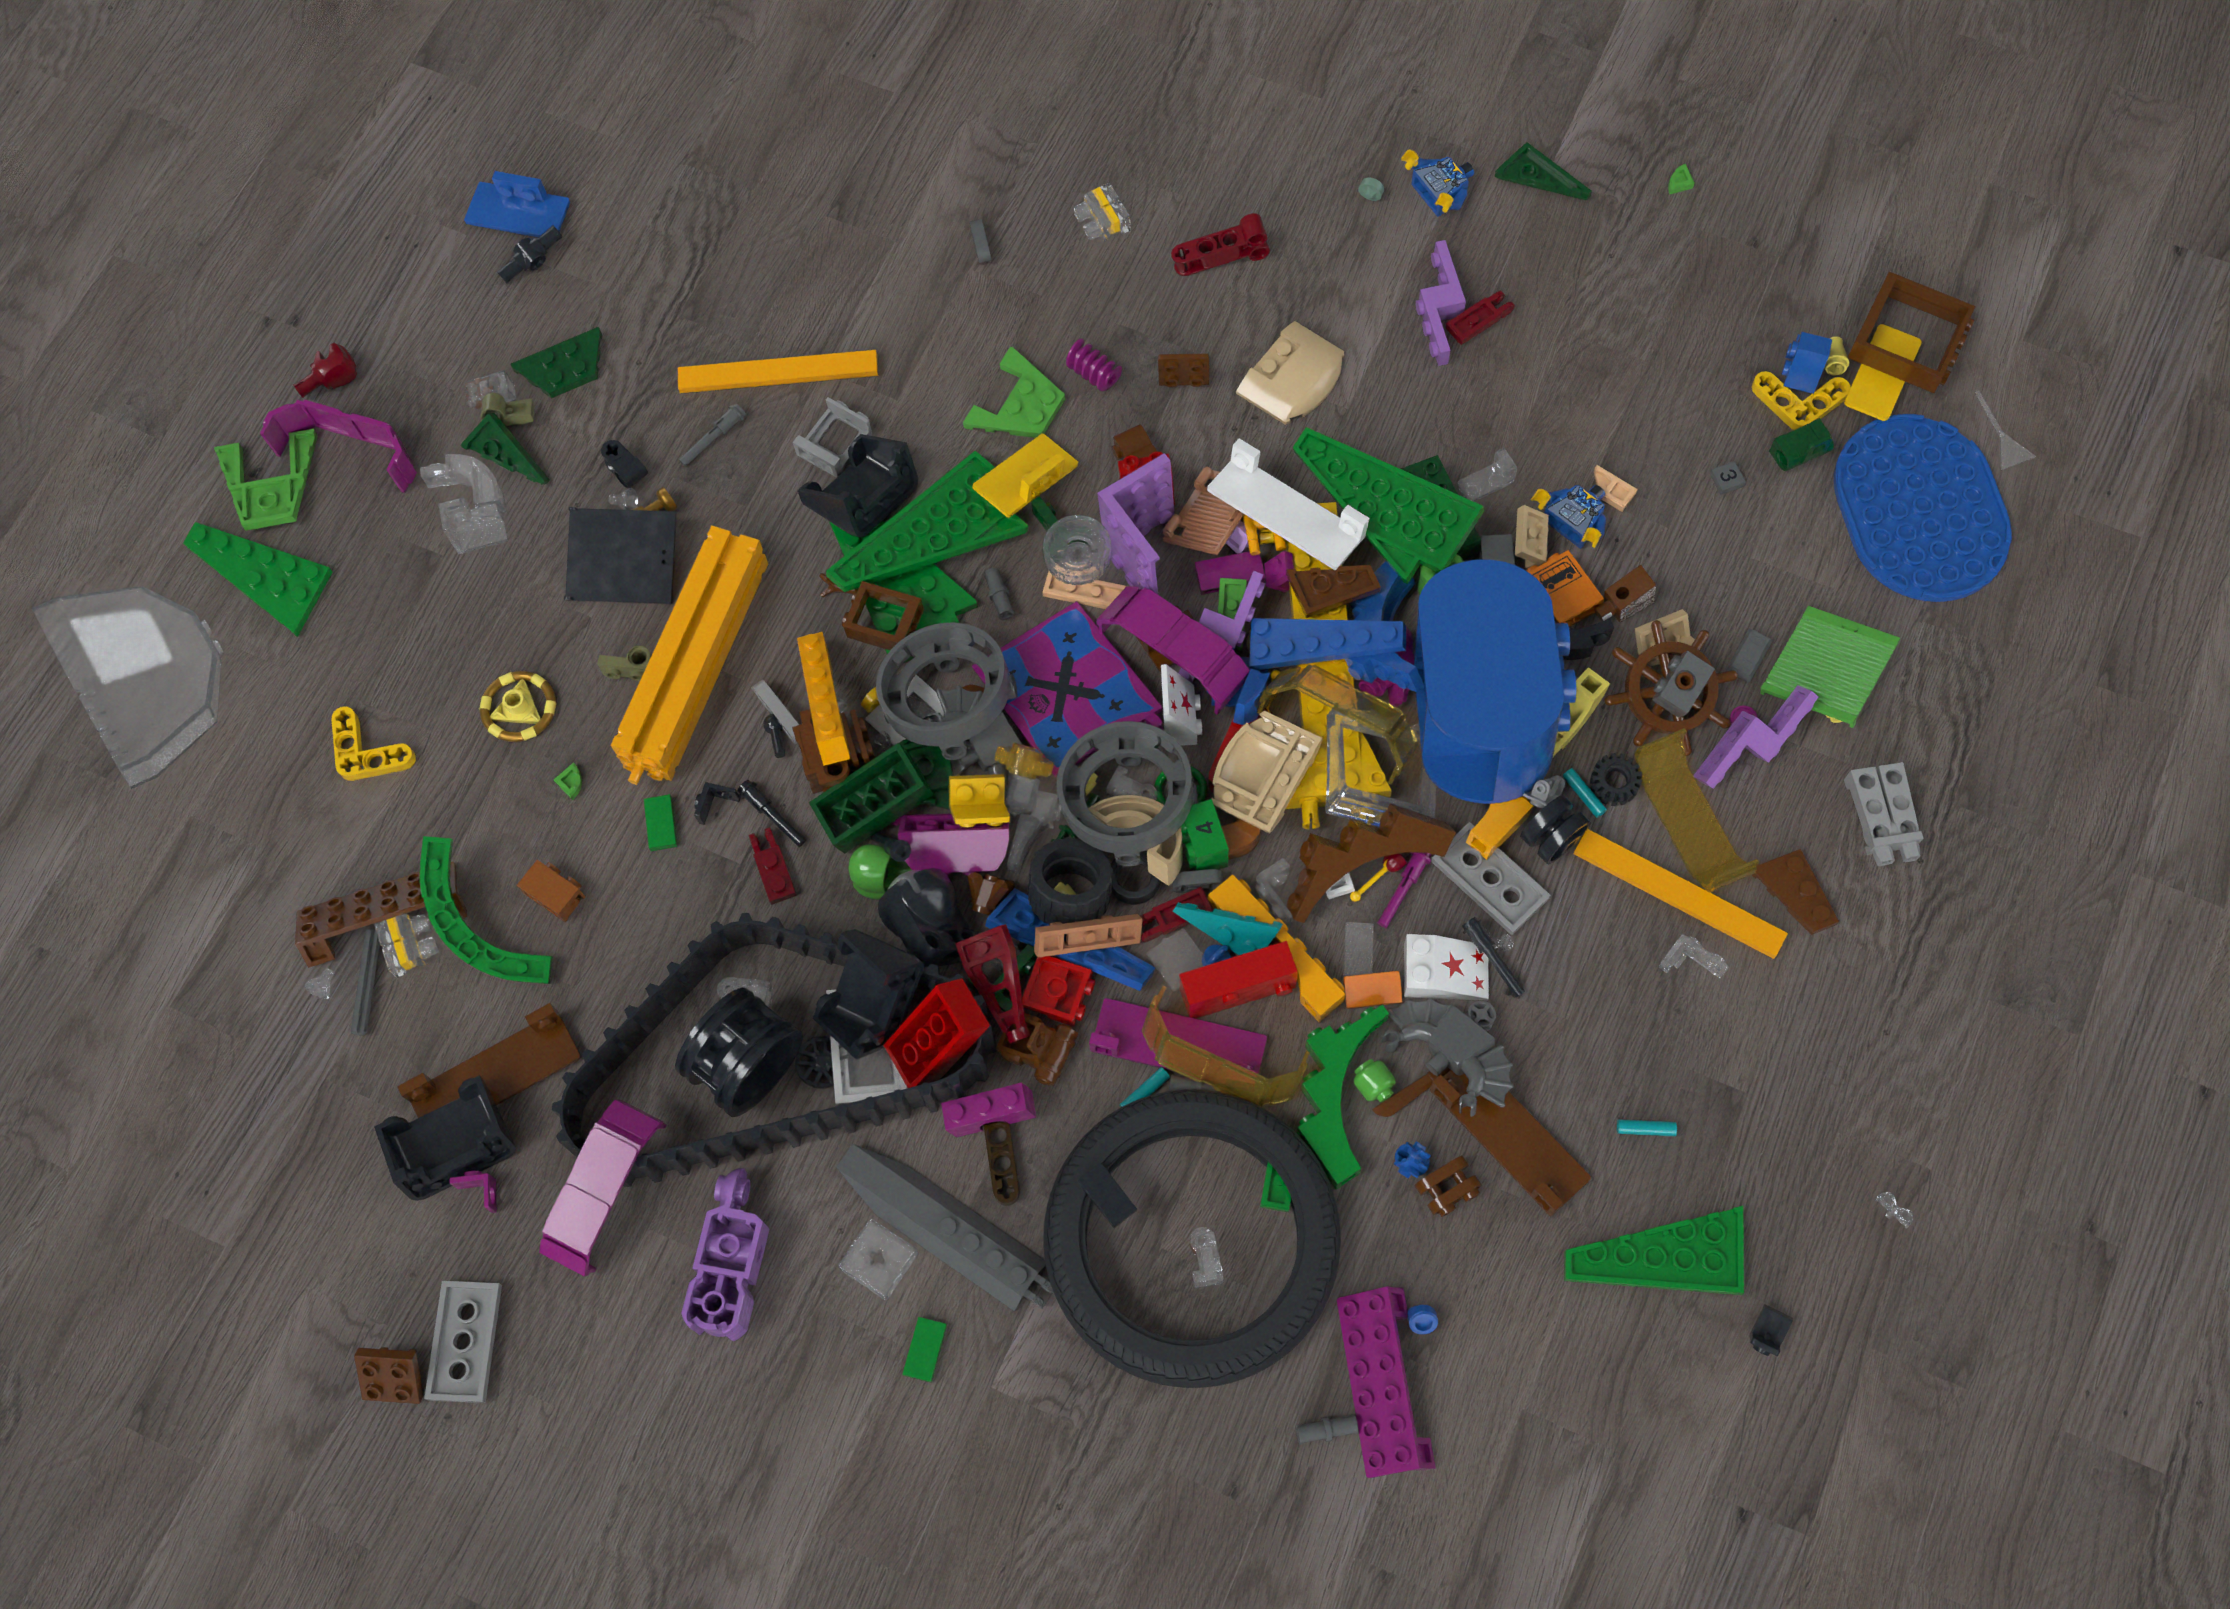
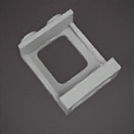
M827 397L828 409L809 434L805 438L798 435L793 441L797 456L837 478L850 463L848 448L843 454L837 455L819 445L820 439L836 420H841L859 431L854 439L860 434L871 435L872 429L866 415L861 412L855 413L839 400L834 401Z

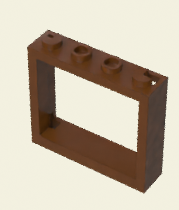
M1888 272L1848 358L1935 393L1939 384L1945 385L1951 371L1947 370V367L1952 368L1959 356V353L1955 352L1956 348L1961 350L1967 338V335L1963 333L1964 331L1969 332L1974 323V319L1970 317L1975 306ZM1888 297L1957 325L1937 370L1867 342Z

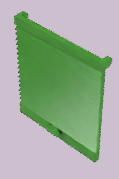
M1808 606L1768 678L1763 683L1760 694L1765 695L1767 693L1787 700L1796 686L1799 685L1811 690L1818 696L1811 710L1850 724L1849 727L1854 728L1859 713L1896 649L1900 638Z

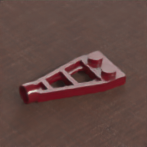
M1000 925L955 943L966 973L979 994L983 996L987 1007L1002 1031L1006 1033L1009 1044L1031 1036L1024 1017L1016 950L1007 925ZM995 958L1002 961L1004 969V979L997 985L991 984L982 970L985 962ZM1004 988L1009 990L1012 1000V1008L1008 1011H1003L995 998V992Z

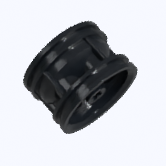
M738 988L720 999L698 1021L677 1055L675 1069L681 1076L686 1077L687 1081L692 1085L706 1084L714 1095L715 1104L723 1108L729 1116L738 1117L756 1106L781 1080L798 1054L803 1035L796 1027H792L790 1022L782 1019L766 1006L758 996H754L753 992L748 988Z

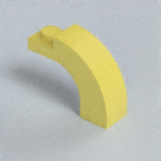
M1589 667L1576 680L1575 703H1569L1570 730L1557 733L1553 757L1561 748H1565L1585 724L1610 685L1609 682Z

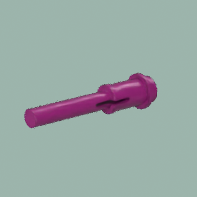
M1411 852L1412 857L1405 870L1401 873L1403 879L1377 922L1380 926L1388 927L1412 883H1417L1426 864L1431 863V854Z

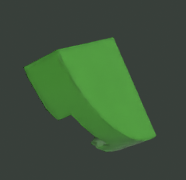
M1686 164L1679 166L1672 174L1668 184L1669 194L1693 189L1694 181Z
M573 762L554 779V782L574 800L580 792L582 776L578 767Z

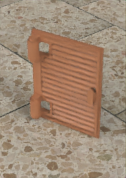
M1209 467L1202 469L1194 482L1196 489L1179 515H1172L1164 527L1163 542L1214 555L1219 554L1244 515L1207 491L1208 487H1205L1208 479L1214 480L1220 473L1219 471H1214ZM1177 526L1185 528L1181 536L1174 535L1173 533Z

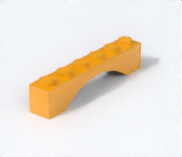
M823 632L797 638L816 742L823 765L850 759V754L836 697L830 655Z
M1232 874L1208 894V900L1212 909L1234 912L1240 916L1256 917L1255 921L1273 924L1274 921L1283 924L1271 942L1277 944L1287 941L1298 971L1297 982L1300 991V1003L1320 1023L1344 1002L1345 988L1336 978L1331 979L1324 972L1326 968L1319 959H1312L1307 954V948L1300 939H1293L1287 932L1288 927L1280 918L1275 919L1269 913L1270 909L1261 898L1256 899L1250 893L1251 888L1243 879L1238 880Z

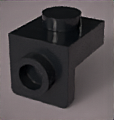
M1764 1304L1749 1334L1750 1343L1753 1344V1348L1766 1356H1769L1770 1353L1779 1356L1781 1352L1780 1346L1793 1322V1318Z

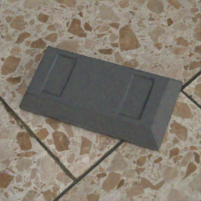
M1749 628L1725 671L1734 670L1738 673V678L1750 683L1773 640Z

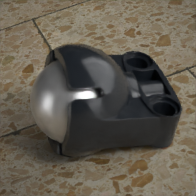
M929 868L905 872L894 879L888 890L879 899L878 912L882 922L888 930L901 938L907 953L916 956L924 963V967H929L930 964L944 966L961 962L955 943L976 935L969 928L957 908L955 888L947 874L941 869Z

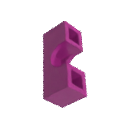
M1022 1082L941 1103L945 1130L955 1137L983 1131L982 1125L990 1122L1005 1121L1012 1124L1036 1118L1032 1090Z

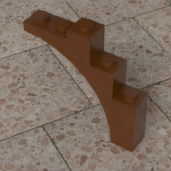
M1390 803L1387 811L1381 816L1379 828L1350 818L1347 826L1341 831L1340 842L1310 833L1307 841L1301 846L1299 857L1306 865V868L1300 872L1299 883L1294 893L1288 898L1286 910L1294 920L1305 923L1319 899L1345 874L1366 862L1392 854L1417 852L1445 857L1456 832L1446 822Z

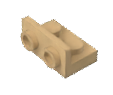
M1523 505L1517 509L1515 555L1525 559V568L1528 569L1533 565L1539 566L1546 562L1549 515Z

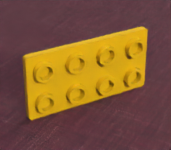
M1040 434L973 483V489L1009 518L1077 468L1078 461L1045 434Z

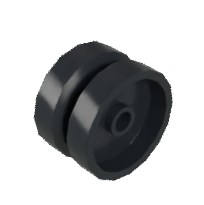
M1564 795L1556 797L1541 809L1520 834V837L1530 847L1540 845L1537 854L1548 865L1555 862L1572 848L1591 825V822L1581 812L1571 815L1574 805Z

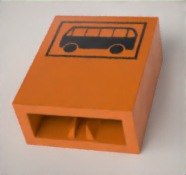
M1569 550L1562 554L1555 553L1544 564L1540 566L1533 565L1526 570L1547 590L1552 600L1554 621L1557 623H1568V626L1571 627L1594 614V609L1604 601L1603 596Z

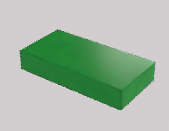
M671 795L645 798L644 808L650 851L678 847Z
M918 1317L903 1376L932 1383L947 1324Z

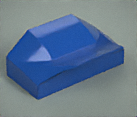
M1250 669L1236 704L1234 723L1245 725L1257 720L1264 703L1263 689L1269 677V672L1260 673L1258 670Z

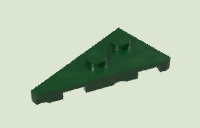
M1528 142L1495 171L1497 179L1582 200H1588L1592 193V190Z
M494 412L488 413L460 445L466 450L471 449L481 454L482 458L493 460L495 464L507 470L517 471L527 476L526 479L538 482L541 485H545L550 481Z

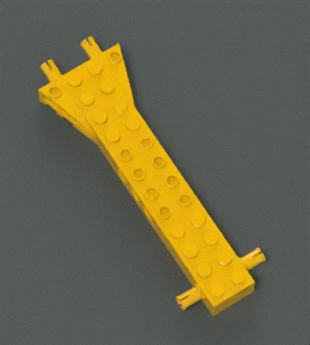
M1336 502L1317 503L1337 516ZM1268 528L1259 529L1260 545L1275 543L1271 530ZM1285 540L1286 551L1293 554V565L1296 571H1309L1310 568L1332 569ZM1289 582L1292 619L1348 620L1346 604L1306 618ZM1345 659L1296 665L1301 728L1323 739L1312 766H1309L1286 809L1302 808V827L1304 829H1310V818L1312 820V829L1320 827L1318 807L1356 805L1357 821L1364 823L1366 816V824L1372 825L1375 823L1372 804L1389 803L1392 791L1385 778V774L1382 772L1370 745L1358 726L1354 681L1348 672L1349 667Z

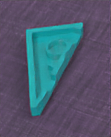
M1178 902L1173 910L1174 913L1222 945H1227L1228 949L1237 955L1267 947L1283 925L1277 921H1274L1273 924L1255 921L1256 917L1240 916L1237 913L1214 909L1213 912L1197 909V905L1190 903L1182 904Z

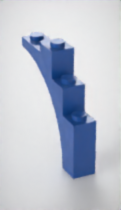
M1385 561L1374 572L1381 586L1380 592L1350 603L1352 614L1355 617L1354 620L1393 621L1401 601L1415 585L1413 577L1408 584L1404 583ZM1395 652L1345 659L1349 667L1348 672L1357 680L1362 679L1372 683L1379 677L1381 680L1396 683L1402 689L1407 688L1418 692L1424 686L1416 666L1403 660Z

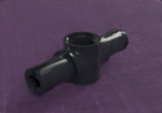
M552 225L537 239L535 237L532 240L530 238L522 239L513 249V259L499 269L497 273L508 283L522 270H537L546 261V250L563 236Z

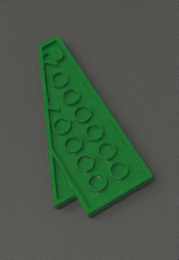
M1306 427L1293 446L1295 454L1343 510L1349 505L1370 518L1365 537L1406 584L1409 583L1420 564L1436 572L1449 567L1484 512V507L1474 501Z
M974 451L827 569L826 577L843 592L859 588L862 581L872 584L1028 532L1029 525L1016 514L1009 518L1006 517L973 489V483L995 468L977 451Z
M829 521L844 556L885 523L882 521L867 536L859 538L851 536ZM934 564L872 583L921 598L924 611L916 631L934 624L959 623L958 615L978 608L976 600ZM868 597L865 605L876 630L895 635L906 608ZM909 657L905 662L912 660L914 657Z

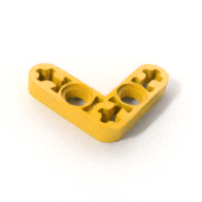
M1764 371L1758 373L1752 383L1753 393L1792 430L1809 424L1816 419H1822L1845 401L1851 388L1846 379L1835 377L1816 390L1814 394L1801 401L1771 372ZM1767 382L1769 386H1760V383L1765 384ZM1838 388H1840L1842 390V392L1837 391L1835 394H1833L1832 398L1829 396L1831 395L1833 389L1837 390ZM1776 398H1786L1789 401V405L1780 406L1777 404ZM1814 400H1821L1825 403L1826 408L1817 409L1812 402ZM1806 411L1809 413L1806 416L1805 421L1796 420V417L1801 418L1803 415H1805Z
M340 707L332 714L335 765L337 772L345 780L354 781L403 771L414 765L416 755L404 743L362 751L358 715L349 707ZM346 715L350 717L346 720V725L349 730H346L345 726L341 722L345 719L344 716ZM345 739H354L352 747L349 749L341 748V744ZM405 752L407 756H404L403 761L400 762L398 758L401 757V753ZM376 756L382 757L383 760L379 767H370L371 759ZM349 763H353L354 766L351 767V771L347 772L345 769L349 768Z

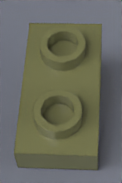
M489 393L482 400L481 421L488 413L494 412L505 426L533 422L535 409L533 400L531 398L506 402L500 394Z
M638 645L632 647L626 657L599 655L597 665L603 675L608 678L619 679L620 677H627L640 681L652 655L646 647ZM646 659L644 663L637 664L639 660Z

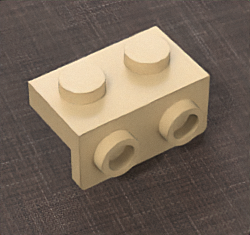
M1683 609L1657 619L1662 623L1666 642H1681L1692 645L1695 639L1690 636L1688 614ZM1652 622L1635 628L1638 655L1655 645L1651 629ZM1658 656L1650 660L1648 664L1650 666L1659 665Z

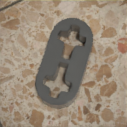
M982 219L969 221L979 263L991 261Z
M1217 869L1180 872L1172 882V890L1176 893H1187L1202 887L1204 891H1212L1224 882L1223 872Z

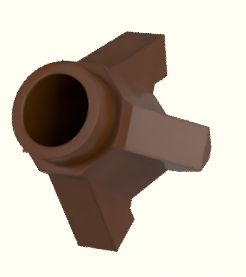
M972 872L967 876L972 896L971 902L973 903L971 909L986 915H991L1015 888L1014 881L1001 880V878L985 873V876H981L976 872Z

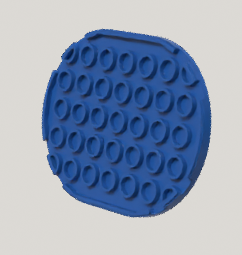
M1898 414L1890 415L1887 421L1877 419L1868 423L1844 445L1835 465V495L1856 554L1874 578L1901 595L1931 602H1945L1967 597L1984 588L1995 578L2007 559L2012 540L2011 524L1991 468L1982 451L1972 440L1969 441L1958 432L1957 428L1944 421L1938 422L1924 418V415Z

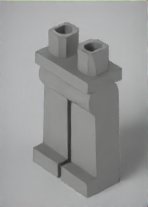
M1904 763L1881 765L1877 769L1876 767L1851 770L1845 777L1844 782L1847 790L1850 789L1862 825L1863 837L1867 844L1865 847L1867 855L1873 854L1877 866L1892 864L1895 861L1893 851L1900 850L1903 862L1916 861L1921 856L1919 843L1924 838L1922 831H1919Z

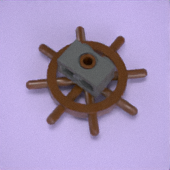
M1655 620L1651 623L1655 645L1643 651L1637 658L1619 647L1612 650V655L1630 668L1626 675L1625 692L1608 695L1604 701L1608 706L1628 703L1634 716L1642 723L1633 739L1635 746H1642L1652 730L1666 734H1677L1682 755L1689 756L1692 753L1688 730L1697 727L1707 718L1723 729L1730 727V720L1714 710L1718 699V684L1735 681L1738 678V673L1734 670L1716 673L1708 658L1700 652L1709 638L1707 630H1701L1691 646L1681 642H1666L1662 623ZM1669 655H1675L1670 661ZM1657 656L1662 675L1647 666L1648 662ZM1641 675L1656 685L1640 689ZM1703 689V698L1700 701L1697 698ZM1653 697L1652 701L1655 702V705L1650 711L1643 699ZM1691 708L1696 710L1690 718L1684 719V715L1688 714ZM1664 709L1672 713L1673 721L1660 718Z

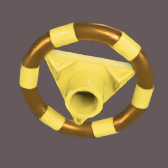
M529 671L509 672L494 680L485 690L479 708L480 717L488 732L496 738L508 742L526 741L540 734L550 724L555 714L556 697L551 685L538 674ZM519 681L512 690L504 694L501 704L490 715L492 698L501 687ZM525 681L533 683L542 689L545 694L546 703L542 718H540ZM493 721L535 725L520 732H508L500 728Z

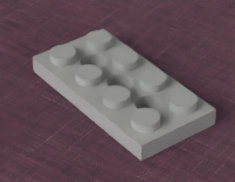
M1469 822L1454 836L1445 857L1434 855L1431 862L1510 935H1513L1550 899L1551 895L1499 848L1486 860L1481 856L1480 852L1470 847L1466 840L1470 831L1475 826ZM1472 854L1477 858L1478 863L1474 866H1469L1464 863L1463 856ZM1488 872L1494 873L1498 877V882L1488 884L1484 881L1483 875ZM1507 891H1513L1518 895L1519 900L1515 903H1509L1504 899L1503 894Z
M442 1281L425 1400L486 1403L501 1297V1284ZM472 1304L475 1308L474 1315L468 1320H463L461 1317L463 1307ZM469 1334V1346L462 1350L458 1349L457 1339L459 1336ZM459 1363H464L466 1366L465 1375L461 1379H454L452 1375L453 1368Z

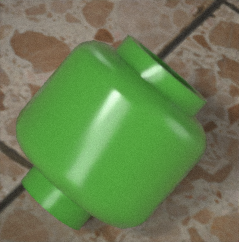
M1370 1059L1354 1071L1356 1074L1354 1085L1365 1100L1375 1101L1378 1099L1381 1103L1394 1094L1392 1088L1396 1083V1078L1383 1061L1374 1062L1373 1059Z

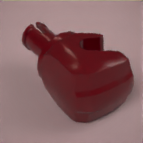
M336 343L330 344L327 358L320 351L316 352L314 362L310 364L312 373L296 384H293L302 398L321 385L322 387L325 386L328 390L332 387L335 389L346 385L356 378V364L346 348Z

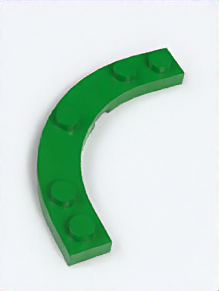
M423 836L420 860L421 895L429 915L428 918L445 945L464 962L491 976L510 981L550 984L552 956L519 954L499 949L480 938L466 924L456 907L451 891L450 865L453 839Z

